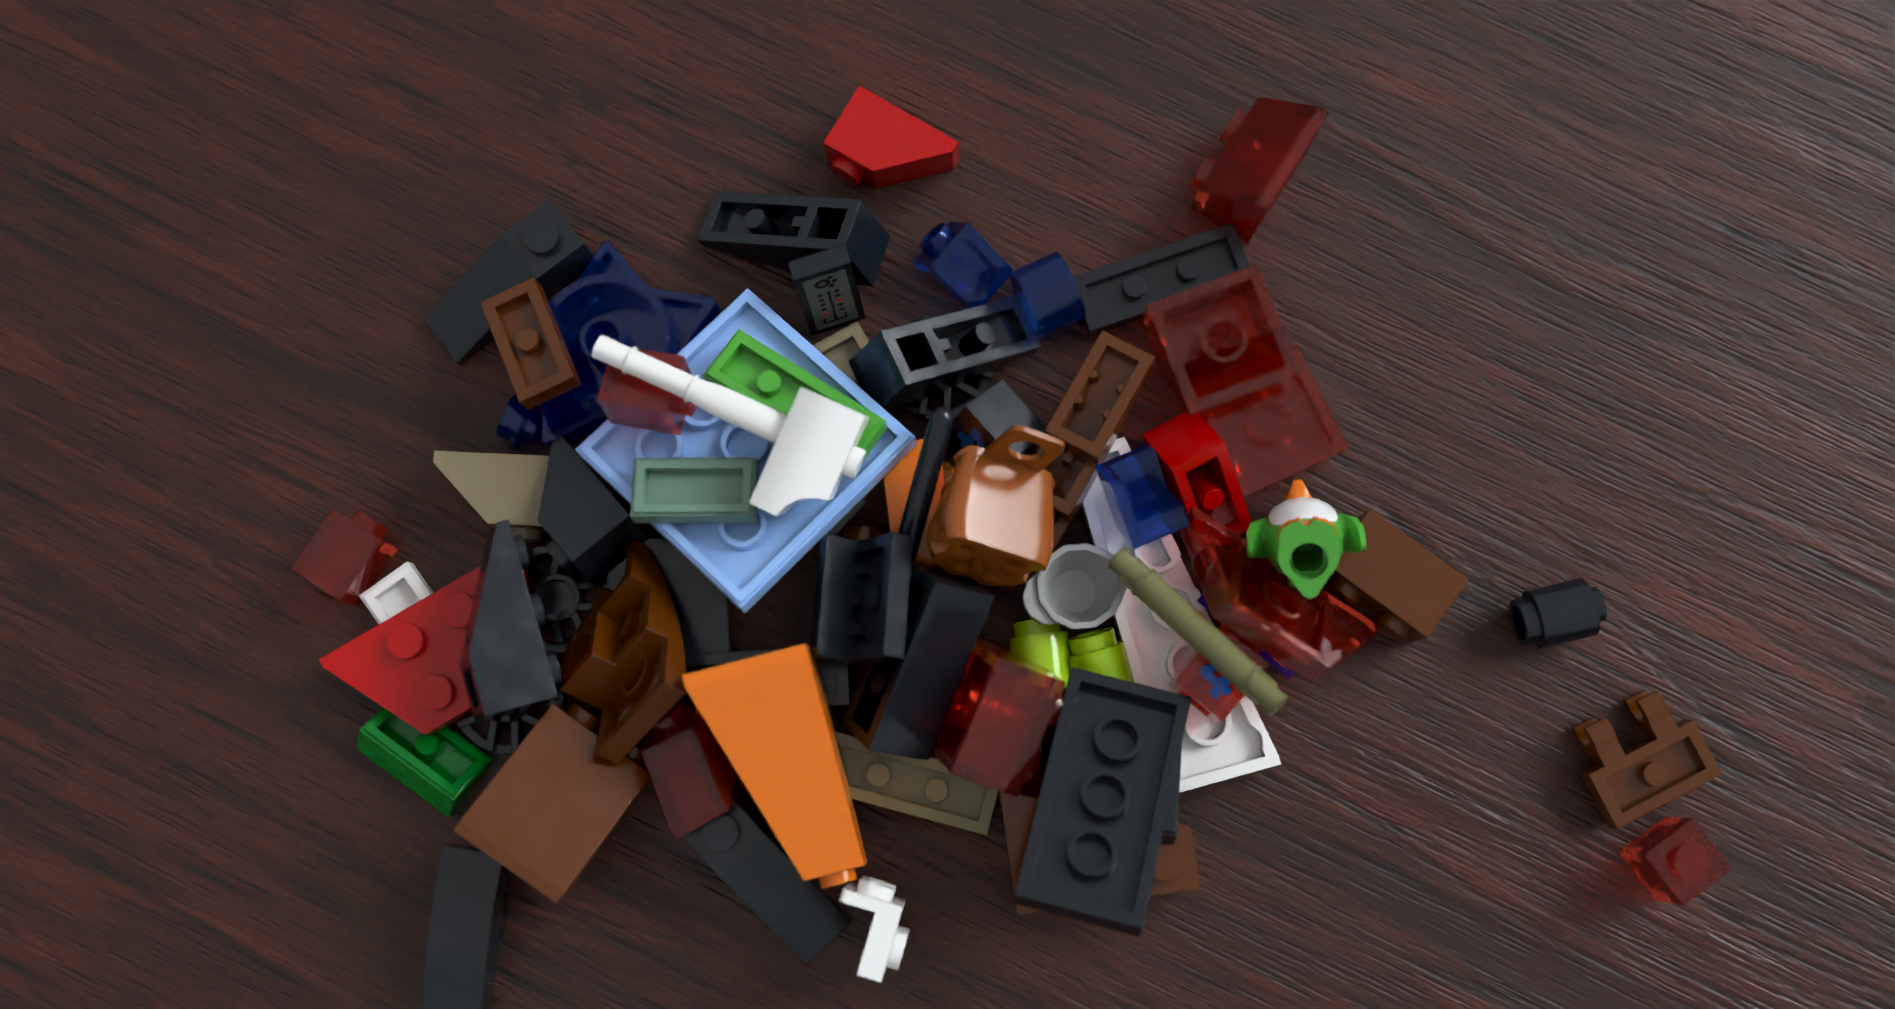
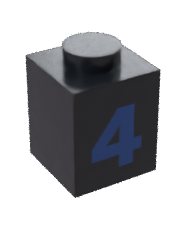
M1001 380L965 405L954 419L948 443L956 452L967 445L986 449L1012 426H1025L1045 433L1046 427L1006 382ZM1021 441L1013 443L1009 447L1019 454L1036 455L1034 449L1038 444Z

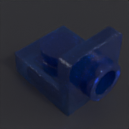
M942 222L936 225L920 242L919 247L923 251L913 261V264L920 271L931 272L966 309L986 304L1015 271L969 222H949L948 224Z

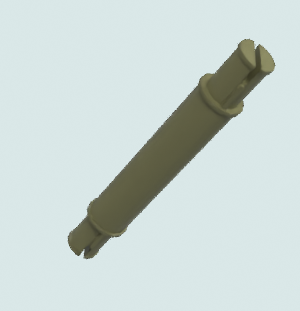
M1125 547L1113 555L1107 567L1118 575L1117 578L1131 590V594L1137 596L1233 684L1239 693H1243L1256 706L1259 704L1268 712L1269 716L1275 714L1283 706L1289 696L1277 687L1278 684L1263 671V667L1258 666L1164 581L1156 573L1155 569H1150L1141 559L1133 557Z

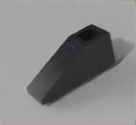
M509 520L497 522L487 535L460 660V669L475 724L548 704L558 697L555 687L562 684L561 670L557 657L552 650L545 652L539 630L544 628L546 623L541 599L536 592L529 594L523 573L524 570L529 569L527 548L520 534L513 536Z

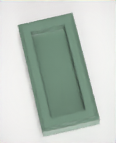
M756 457L634 458L630 517L634 523H757V507L750 504L749 501L759 481V462Z

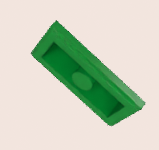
M384 707L359 730L357 748L362 754L447 817H450L459 808L493 760L449 726L432 735H424Z

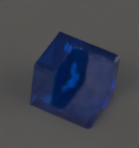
M1150 445L1141 446L1095 466L1115 525L1133 549L1189 526L1183 505L1167 488L1156 452Z

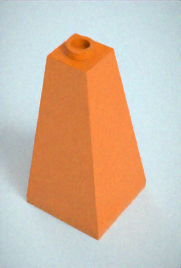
M804 643L682 675L686 691L803 881L819 877L822 889L856 880L855 868L864 866L867 863V858L817 657L811 655V647Z

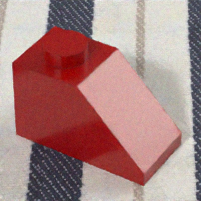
M860 85L823 142L827 162L831 163L829 168L836 176L855 186H858L862 181L874 189L951 171L959 161L958 141Z
M1194 408L1142 434L1157 477L1202 555L1247 532L1252 521L1225 441Z

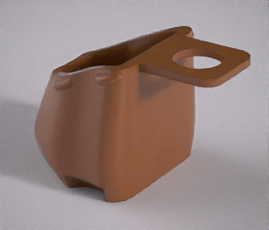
M1017 425L1008 428L986 449L967 445L959 450L954 456V461L957 464L955 472L941 489V500L927 534L928 549L934 563L949 575L967 576L976 580L980 585L988 586L1026 583L1028 575L1032 571H1046L1054 543L1053 488L1055 481L1052 478V474L1044 470V468L1064 452V441L1031 428ZM1027 441L1039 444L1044 448V451L1036 455H1023L1014 452L1009 446L1016 442Z

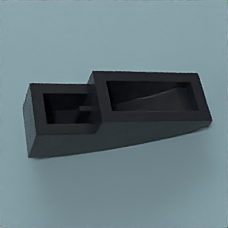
M454 843L446 844L442 847L428 931L422 1009H489L508 912H503L511 871L474 846Z

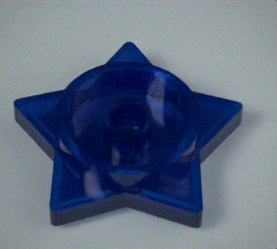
M604 241L579 280L560 291L549 303L582 385L543 403L542 441L551 448L552 442L560 436L570 444L593 433L647 383L628 373L623 375L621 370L592 358L593 347L600 335L607 336L631 348L636 346L637 351L667 364L720 314L721 309L715 299L710 296L649 288L613 244L609 241Z

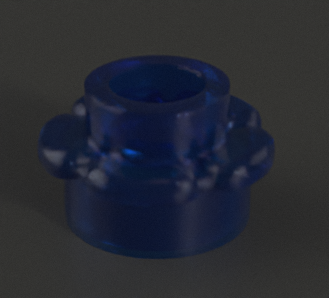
M515 393L504 409L496 434L511 441L510 448L512 449L519 448L520 444L524 441L534 444L544 426L547 413L539 410L540 405L527 410L519 403Z

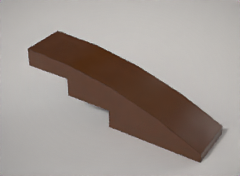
M1103 330L1045 429V434L1059 438L1065 443L1064 452L1044 468V470L1052 474V478L1055 481L1053 488L1054 543L1052 553L1060 546L1155 361V356ZM1040 446L1036 454L1042 453L1044 448ZM1032 571L1031 573L1036 575L1040 571Z

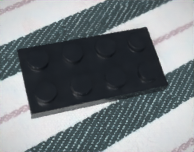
M1071 667L1013 904L1140 937L1145 921L1191 697Z

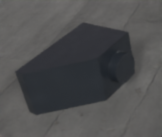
M560 436L552 442L538 522L553 538L544 545V548L567 574L577 567L592 583L626 555L625 551L634 539L642 542L647 537L566 440Z

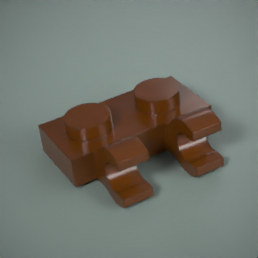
M1642 690L1623 700L1630 717L1647 736V739L1624 751L1613 727L1606 717L1598 721L1595 717H1591L1572 727L1578 743L1596 764V766L1580 774L1610 828L1619 829L1722 775L1695 721L1683 719L1675 723L1669 707L1659 690L1649 694L1647 690Z

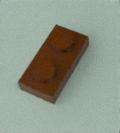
M534 277L480 302L519 403L527 410L582 385L544 290Z

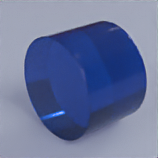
M1057 251L1009 272L1015 296H1018L1038 339L1086 317L1085 306L1078 286L1069 267Z

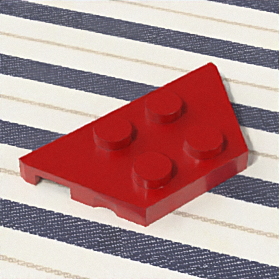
M527 548L529 564H531L530 551ZM481 566L320 658L319 661L322 667L424 735H432L472 712L460 669V660ZM524 570L523 573L529 591L528 570Z

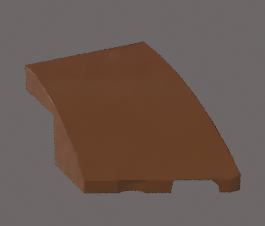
M636 539L629 544L625 551L627 555L625 574L614 590L602 588L592 604L587 617L579 625L566 646L562 684L560 686L561 691L601 709L596 754L617 764L686 693L682 675L686 674L684 644L676 609L668 586L647 545Z

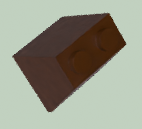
M572 701L568 708L560 703L550 706L453 829L455 833L556 904L574 888L656 773V770L646 764L652 755L638 744L618 764L597 755L600 718L576 701Z

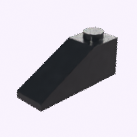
M716 191L697 240L704 247L791 272L788 263L792 260L840 245H846L857 285L874 286L891 236L862 199Z
M548 199L505 231L426 315L424 321L456 363L461 365L495 340L480 302L533 277L542 286L548 300L598 262L552 201Z
M1018 296L882 330L849 361V364L860 388L882 408L890 410L937 394L1034 353L1042 346Z
M724 788L678 830L711 869L806 964L851 923V920L826 892L821 889L814 879L803 881L778 838L733 788Z

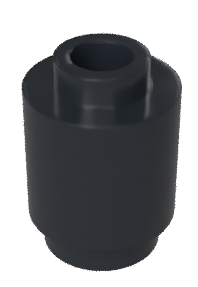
M1583 578L1524 591L1522 598L1512 600L1509 606L1513 630L1522 646L1535 644L1540 649L1596 636L1600 631V622L1605 621L1607 617L1605 601L1600 590L1597 587H1590Z

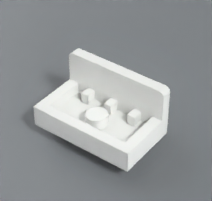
M864 875L862 879H859L858 885L848 883L842 889L839 902L875 912L857 975L881 982L886 967L895 970L899 969L910 928L899 925L906 899L894 896L897 885Z

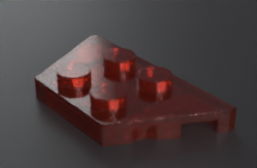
M1192 506L1179 521V530L1212 617L1219 621L1232 635L1238 638H1245L1271 654L1274 660L1288 670H1296L1311 681L1316 682L1365 647L1380 632V628L1373 621L1323 589L1312 599L1304 597L1297 588L1288 585L1287 576L1279 573L1269 559L1265 557L1249 558L1244 538L1196 507Z

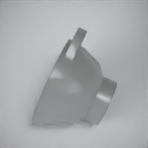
M1088 543L1064 545L1051 554L1046 571L1038 572L1026 583L1022 599L1029 617L1042 625L1060 624L1073 630L1095 628L1113 616L1120 606L1127 589L1117 578L1118 575L1107 567L1113 554Z

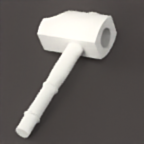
M600 335L593 347L592 358L621 370L623 375L628 373L683 398L685 403L691 402L721 420L774 443L772 452L749 501L750 504L775 516L786 514L794 504L803 499L833 500L843 476L854 479L861 467L866 450L857 447L870 417L836 401L800 387L788 415L729 388L700 379L699 375H690L637 351L636 346L631 348L607 336Z

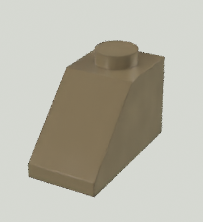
M434 451L433 463L487 524L494 527L497 522L509 520L513 536L520 534L525 543H540L542 533L548 534L538 522L549 456Z

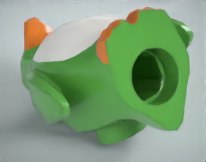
M1302 479L1293 480L1285 499L1271 510L1268 517L1250 523L1246 533L1247 556L1249 558L1265 557L1269 559L1279 573L1287 576L1288 585L1297 588L1304 597L1309 599L1319 594L1328 578L1336 570L1343 553L1366 551L1367 545L1364 527L1358 518L1337 513L1328 503L1312 498Z

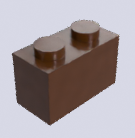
M1369 509L1357 517L1364 527L1367 541L1366 551L1343 553L1336 570L1328 578L1329 582L1326 588L1344 603L1355 607L1359 602L1378 616L1374 621L1376 626L1397 641L1405 642L1408 638L1412 642L1428 638L1469 580L1375 511Z

